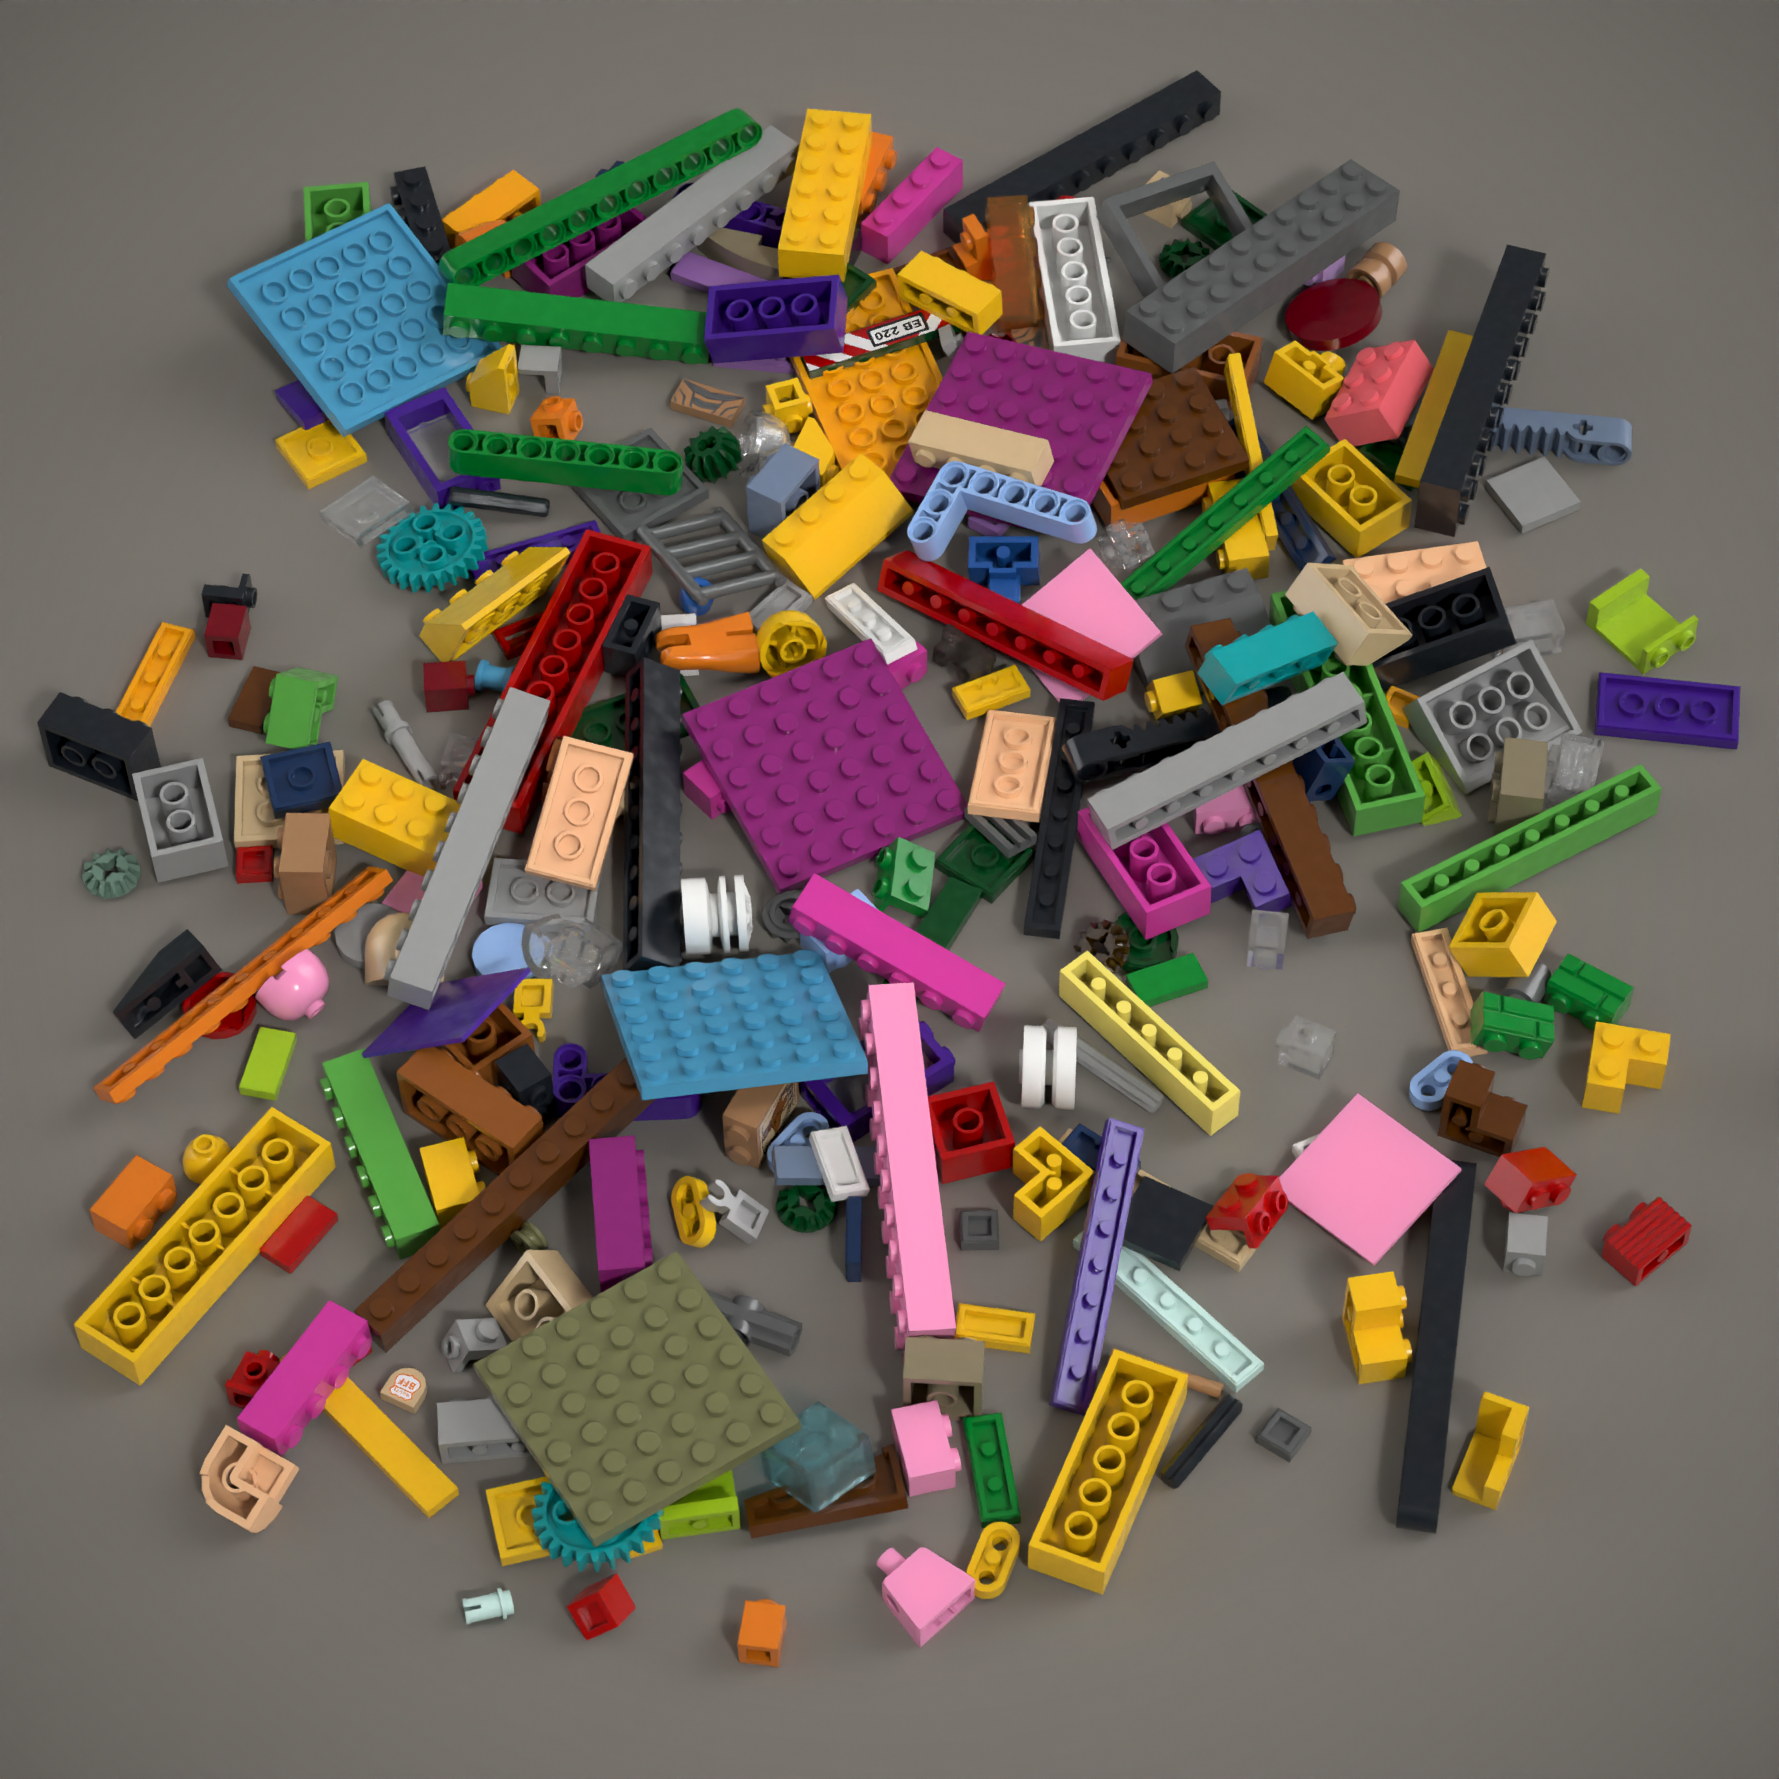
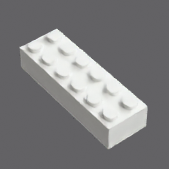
M1094 197L1029 202L1028 231L1049 350L1115 365V358L1121 340L1099 222L1096 217L1097 211Z

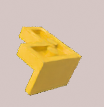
M1489 1392L1483 1393L1475 1432L1453 1484V1495L1493 1510L1497 1509L1522 1445L1529 1412L1528 1406Z

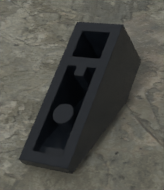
M186 929L156 954L114 1009L113 1013L131 1036L137 1039L222 971V969L202 943Z

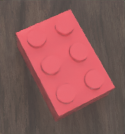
M1415 339L1393 342L1389 345L1374 348L1367 347L1357 354L1353 366L1345 377L1343 385L1336 398L1332 401L1331 407L1324 418L1339 441L1346 439L1351 445L1358 446L1399 438L1434 370Z

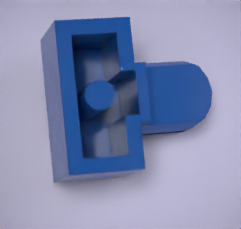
M969 536L968 571L970 580L979 585H987V589L1020 604L1021 585H1040L1039 537Z

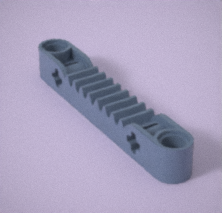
M1418 399L1399 438L1396 439L1402 445L1406 446L1422 403L1421 399ZM1501 407L1504 408L1500 428L1495 427L1492 431L1496 432L1492 451L1496 445H1500L1502 452H1506L1511 446L1518 454L1523 448H1527L1529 455H1533L1536 449H1540L1543 456H1547L1550 450H1554L1556 457H1561L1562 453H1564L1571 461L1612 466L1625 464L1630 460L1632 454V425L1625 419ZM1582 425L1584 426L1583 432L1580 431ZM1579 443H1583L1581 452L1578 451Z

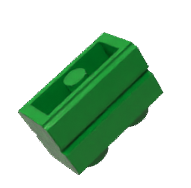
M1567 954L1547 983L1544 1001L1548 1002L1550 1006H1554V1011L1561 1014L1569 1013L1580 1019L1588 1029L1594 1031L1596 1021L1614 1025L1618 1024L1619 1019L1623 1017L1630 1006L1634 987L1571 954Z
M1482 991L1471 1009V1044L1484 1046V1049L1489 1052L1508 1051L1518 1053L1520 1057L1527 1060L1542 1059L1555 1039L1553 1025L1554 1006Z

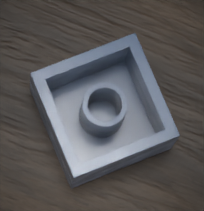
M786 443L776 453H772L768 457L765 466L757 475H753L749 479L745 488L748 504L746 514L748 516L749 532L761 538L766 537L820 489L819 459Z

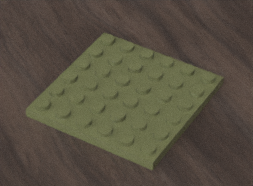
M677 1251L474 1363L476 1374L594 1548L801 1430V1422Z

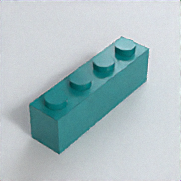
M1314 611L1300 617L1296 614L1277 626L1272 624L1265 626L1257 634L1249 637L1246 634L1242 635L1233 643L1224 647L1222 645L1214 646L1205 654V661L1197 674L1220 704L1224 705L1324 665L1338 645V642Z

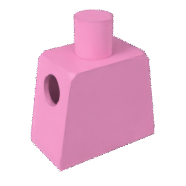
M920 1547L907 1559L894 1548H889L877 1561V1566L888 1575L882 1582V1598L920 1648L975 1599V1580L926 1547Z

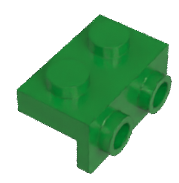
M897 837L888 847H883L876 858L878 874L872 889V896L875 897L874 906L882 912L889 905H892L922 918L929 911L935 852L900 837Z

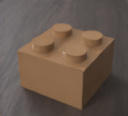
M286 813L285 825L278 828L277 835L278 849H281V856L274 858V878L279 879L278 897L279 900L285 901L287 914L309 915L333 895L337 851L330 813Z

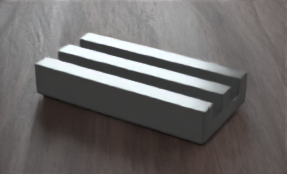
M968 807L964 808V818L1007 858L1037 843V834L1022 820L985 816L998 829L997 831L981 815L967 814ZM1003 835H1006L1015 845H1012Z

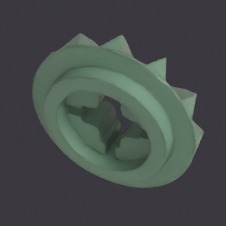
M107 848L103 854L93 853L92 860L84 863L82 878L86 889L91 894L100 898L112 899L124 896L136 887L141 877V869L134 854H127L123 848L118 852ZM116 865L118 873L112 872L106 878L104 870L110 871Z

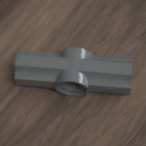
M705 1289L746 1347L753 1343L789 1357L795 1352L802 1332V1323L766 1311L765 1307L752 1297L737 1295L732 1299Z

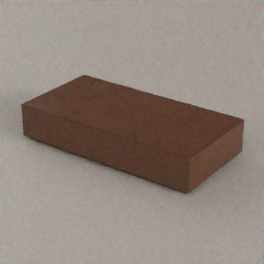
M253 666L228 717L229 727L263 734L264 720L267 713L271 711L272 699L269 698V687L272 679L276 678V674L281 672Z

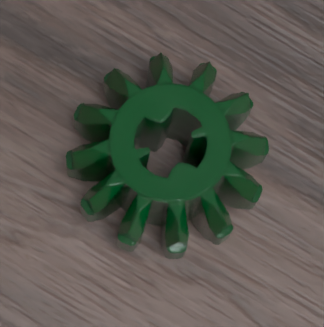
M711 426L707 432L703 433L700 431V435L696 438H690V445L683 449L686 466L702 483L710 480L715 484L721 477L727 479L729 472L738 471L736 464L743 460L741 444L737 437L725 427L716 429L714 426Z

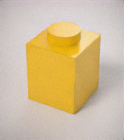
M1193 670L1152 680L1146 687L1147 692L1144 693L1146 707L1150 713L1154 712L1156 721L1161 718L1165 719L1173 715L1195 711L1203 704Z

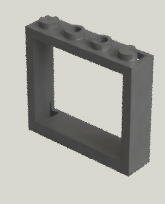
M1215 161L1104 199L1096 217L1144 298L1166 283L1162 280L1127 218L1206 191L1233 237H1236L1253 225Z

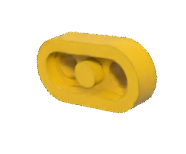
M684 1176L677 1181L672 1190L671 1204L681 1241L686 1245L703 1248L712 1241L716 1234V1219L714 1212L706 1210L700 1204L701 1200L709 1195L706 1183L691 1176Z
M991 1523L984 1528L967 1568V1574L975 1580L974 1596L978 1598L993 1599L999 1596L1007 1585L1020 1551V1535L1017 1529L1009 1523ZM996 1544H1003L1007 1548L1005 1550L998 1551L993 1547ZM982 1578H990L993 1582L985 1585L980 1580Z

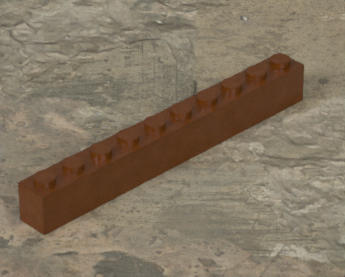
M1231 618L1191 625L1185 648L1196 674L1205 661V654L1216 645L1224 647L1242 636L1240 631L1235 630ZM1197 674L1220 732H1223V730L1231 725H1237L1255 716L1261 710L1269 709L1265 689L1221 705ZM1293 760L1243 784V787L1274 861L1290 893L1291 902L1307 939L1347 931L1353 915L1356 913V903L1353 895L1347 893L1343 883L1342 869L1338 863L1334 862L1330 853L1329 838L1325 833L1322 834L1318 825L1316 808L1313 804H1309L1305 794L1304 780L1300 774L1297 775L1292 764Z
M627 1057L354 1310L356 1315L368 1321L372 1341L385 1353L590 1162L589 1139L616 1137L655 1101V1099H641Z

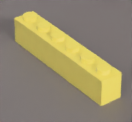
M1086 951L1060 970L1059 996L1205 1132L1212 1136L1238 1116L1240 1090L1091 953Z

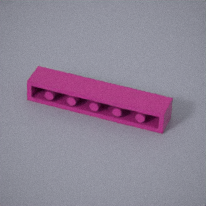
M815 873L792 906L788 922L793 924V927L799 933L805 936L812 935L824 942L825 946L833 953L848 956L855 960L864 971L877 973L886 978L890 984L914 982L915 996L920 998L925 1006L932 1010H941L950 1015L963 1028H972L979 1032L999 1001L1006 983Z

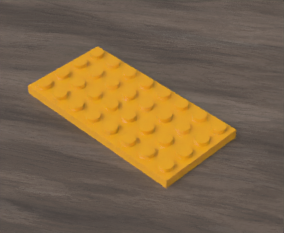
M893 268L868 274L876 279L877 287L863 301H860V305L855 310L853 307L847 313L845 333L913 312L909 302L899 298L898 278ZM927 342L891 354L888 353L878 358L874 357L866 362H855L854 366L843 369V366H840L835 370L823 371V376L813 379L809 378L800 356L789 357L804 393L810 397L817 423L835 451V464L839 466V472L862 453L890 478L908 445L913 431L943 379Z

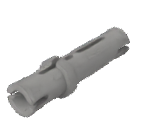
M392 701L380 702L378 705L383 713L377 707H374L372 712L385 731L384 737L387 743L395 747L416 783L433 790L435 787L430 779L433 780L435 785H438L440 777L435 773L412 736L413 731L410 724L402 720Z

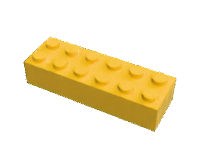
M807 108L778 246L779 277L806 278L839 275L842 283L845 282L847 263L849 262L872 145L871 114Z
M1114 1349L1028 1545V1568L1103 1595L1186 1400L1188 1374Z

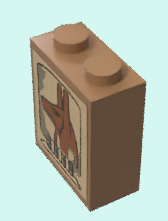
M798 1082L743 1088L736 1091L722 1115L725 1156L729 1157L736 1164L742 1166L749 1165L760 1169L767 1157L770 1144L780 1135L799 1102Z

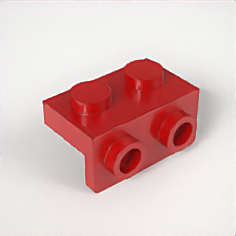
M1253 1173L1238 1175L1206 1216L1209 1229L1243 1231L1248 1247L1257 1249L1288 1208L1287 1195L1282 1189L1279 1176L1255 1175Z

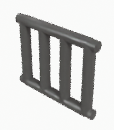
M717 507L711 514L649 529L646 525H642L636 531L645 545L651 546V552L699 606H705L709 600L770 584L781 587L786 583V578L723 507ZM719 525L728 532L668 548L660 541ZM734 545H739L745 551V553L688 567H683L677 561V559ZM754 564L762 570L761 573L705 587H700L693 579Z

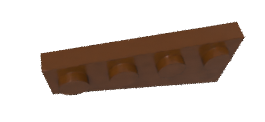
M895 1443L883 1447V1454L870 1459H866L864 1455L848 1460V1467L829 1474L827 1469L812 1474V1478L808 1482L797 1486L790 1482L745 1499L744 1503L751 1539L908 1509Z

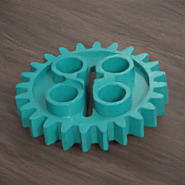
M435 503L432 510L428 511L422 505L420 513L417 514L408 510L407 519L396 517L398 525H387L388 534L380 535L381 544L376 545L378 551L376 557L384 577H389L392 585L399 583L401 590L411 585L413 593H416L421 586H424L426 593H430L435 585L441 591L444 590L446 582L456 586V578L459 576L468 579V569L478 570L477 561L485 560L484 551L488 550L486 542L488 538L481 519L475 518L473 511L465 513L464 507L461 506L454 511L449 503L444 509H440L438 503Z
M542 1482L543 1495L534 1496L536 1508L532 1509L533 1526L536 1537H539L541 1548L549 1550L552 1560L561 1556L564 1567H568L575 1560L580 1572L585 1569L588 1563H593L595 1572H599L604 1562H607L610 1568L614 1570L616 1569V1559L620 1557L628 1564L631 1563L629 1552L633 1550L640 1554L645 1553L642 1541L654 1542L653 1530L661 1529L659 1516L663 1515V1509L594 1548L551 1483Z

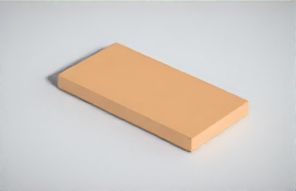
M998 710L987 711L967 814L1039 822L1051 759L1056 717Z
M563 736L525 867V874L596 891L634 758L633 753Z

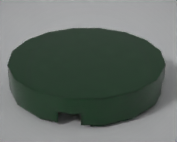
M1127 912L1118 916V920L1114 922L1126 931L1130 941L1129 955L1121 968L1122 970L1132 973L1176 957L1179 940L1176 928L1145 940Z

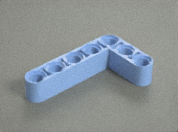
M952 461L945 464L938 472L907 529L909 540L918 558L923 561H933L944 553L967 510L1079 544L1093 539L1097 532V525L1089 504L1083 499L967 463Z

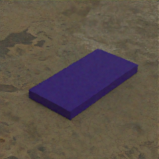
M1599 672L1595 735L1737 749L1739 743L1741 687Z

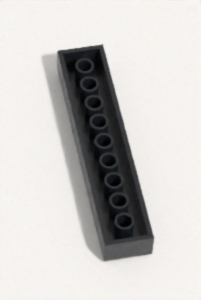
M1508 244L1506 246L1420 480L1414 528L1455 537L1459 524H1466L1470 505L1466 503L1469 500L1474 501L1479 483L1475 478L1483 476L1487 462V456H1484V453L1492 451L1496 432L1492 431L1495 427L1500 428L1504 415V408H1501L1503 404L1508 405L1513 389L1510 381H1517L1521 368V361H1518L1520 357L1525 358L1530 338L1526 336L1527 334H1534L1538 319L1535 311L1541 312L1543 309L1546 292L1541 291V287H1546L1550 268L1544 267L1546 253Z

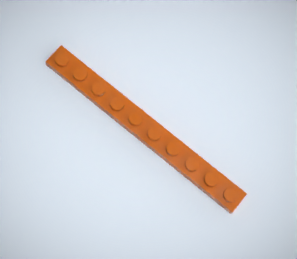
M367 867L93 1087L100 1100L118 1104L131 1099L136 1094L137 1087L146 1080L158 1077L164 1071V1066L168 1062L189 1052L193 1047L192 1043L202 1035L215 1031L221 1024L220 1020L230 1012H236L246 1006L249 1001L248 998L258 991L271 976L276 978L275 976L283 970L281 966L305 949H310L312 946L325 942L331 936L330 932L334 928L355 918L360 907L367 902H372L381 897L385 892L384 888L394 881L387 869Z

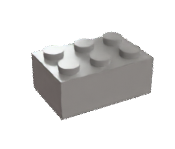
M203 758L132 774L158 883L229 867Z

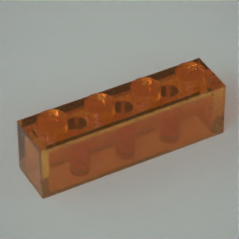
M1027 195L988 197L985 216L992 285L1002 291L1003 314L996 320L997 333L1011 332L1012 329L1038 327L1039 320L1044 319L1045 311L1043 299H1038L1037 288H1041L1040 268L1034 267V257H1038L1037 237H1031L1030 226H1035L1034 207H1028Z

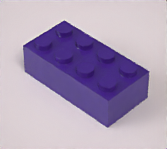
M839 275L709 286L704 341L714 364L844 353L848 298Z

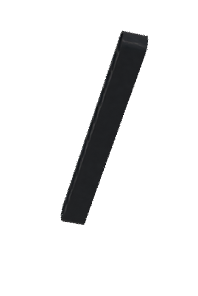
M1456 1160L1451 1161L1459 1166L1462 1171L1432 1204L1396 1528L1435 1534L1439 1517L1477 1163Z

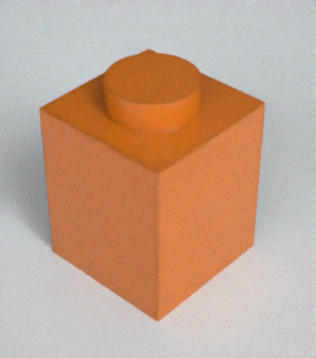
M769 1599L745 1600L738 1639L740 1663L779 1667L787 1625L786 1605H779L777 1602Z

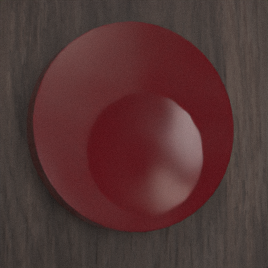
M1352 278L1332 279L1315 284L1301 292L1290 303L1286 311L1285 321L1293 341L1296 340L1309 350L1331 351L1351 346L1372 333L1381 320L1382 306L1378 292L1367 282Z

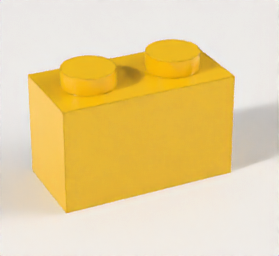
M464 1137L419 1148L424 1175L440 1230L485 1189L483 1181L476 1182L474 1173L480 1172L475 1150L467 1151Z

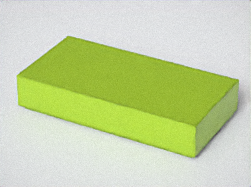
M260 1027L239 1086L240 1095L277 1101L297 1043L296 1033Z

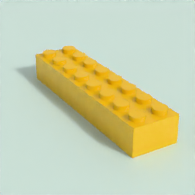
M271 1107L74 1323L80 1347L141 1386L260 1253L259 1249L301 1201L307 1195L311 1196L336 1168L331 1142Z

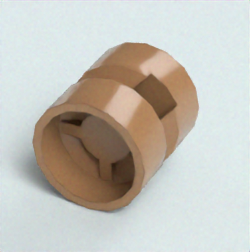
M1377 242L1365 253L1362 260L1358 261L1349 270L1346 278L1367 282L1376 289L1381 300L1391 286L1395 285L1405 274L1407 263L1403 254L1395 246L1387 242Z

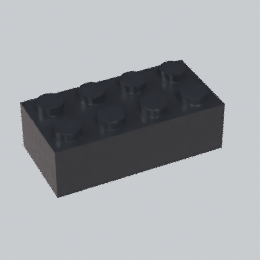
M1490 567L1386 603L1387 607L1411 632L1412 637L1404 644L1373 662L1372 665L1382 690L1385 691L1390 686L1396 687L1517 644Z

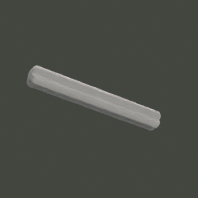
M1049 1018L1042 1026L1047 1032L1046 1041L1054 1046V1031L1058 1026H1065ZM1077 1035L1076 1062L1148 1112L1154 1113L1162 1105L1164 1097L1162 1093Z

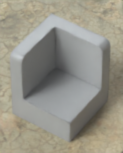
M521 345L518 373L544 375L546 393L560 394L563 374L561 347Z

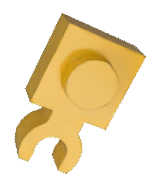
M524 979L515 988L513 1014L517 1018H524L521 1022L528 1030H538L539 1042H544L547 1034L541 1018H552L554 983L552 979Z

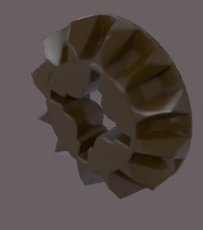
M1104 919L1103 922L1099 923L1090 922V927L1086 931L1079 932L1080 939L1078 944L1073 946L1076 951V958L1088 951L1112 974L1122 968L1129 955L1130 941L1126 931L1120 925ZM1093 943H1104L1107 951L1110 952L1109 956L1105 953H1097Z

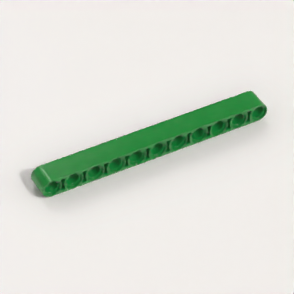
M740 108L731 109L448 251L440 259L439 270L450 283L479 286L753 148L761 140L763 129L744 110Z

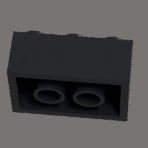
M59 692L37 722L50 767L138 801L132 774L161 767L151 727L142 721H133L120 716L111 709H102L89 704L81 697H72Z

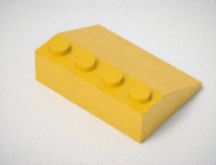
M529 547L520 554L517 551L512 552L501 562L503 567L494 573L491 570L486 571L475 581L477 586L469 592L465 589L460 590L449 600L451 605L443 611L436 608L423 619L425 625L419 635L420 638L441 662L455 661L492 634V631L500 628L547 593L571 552L566 547Z

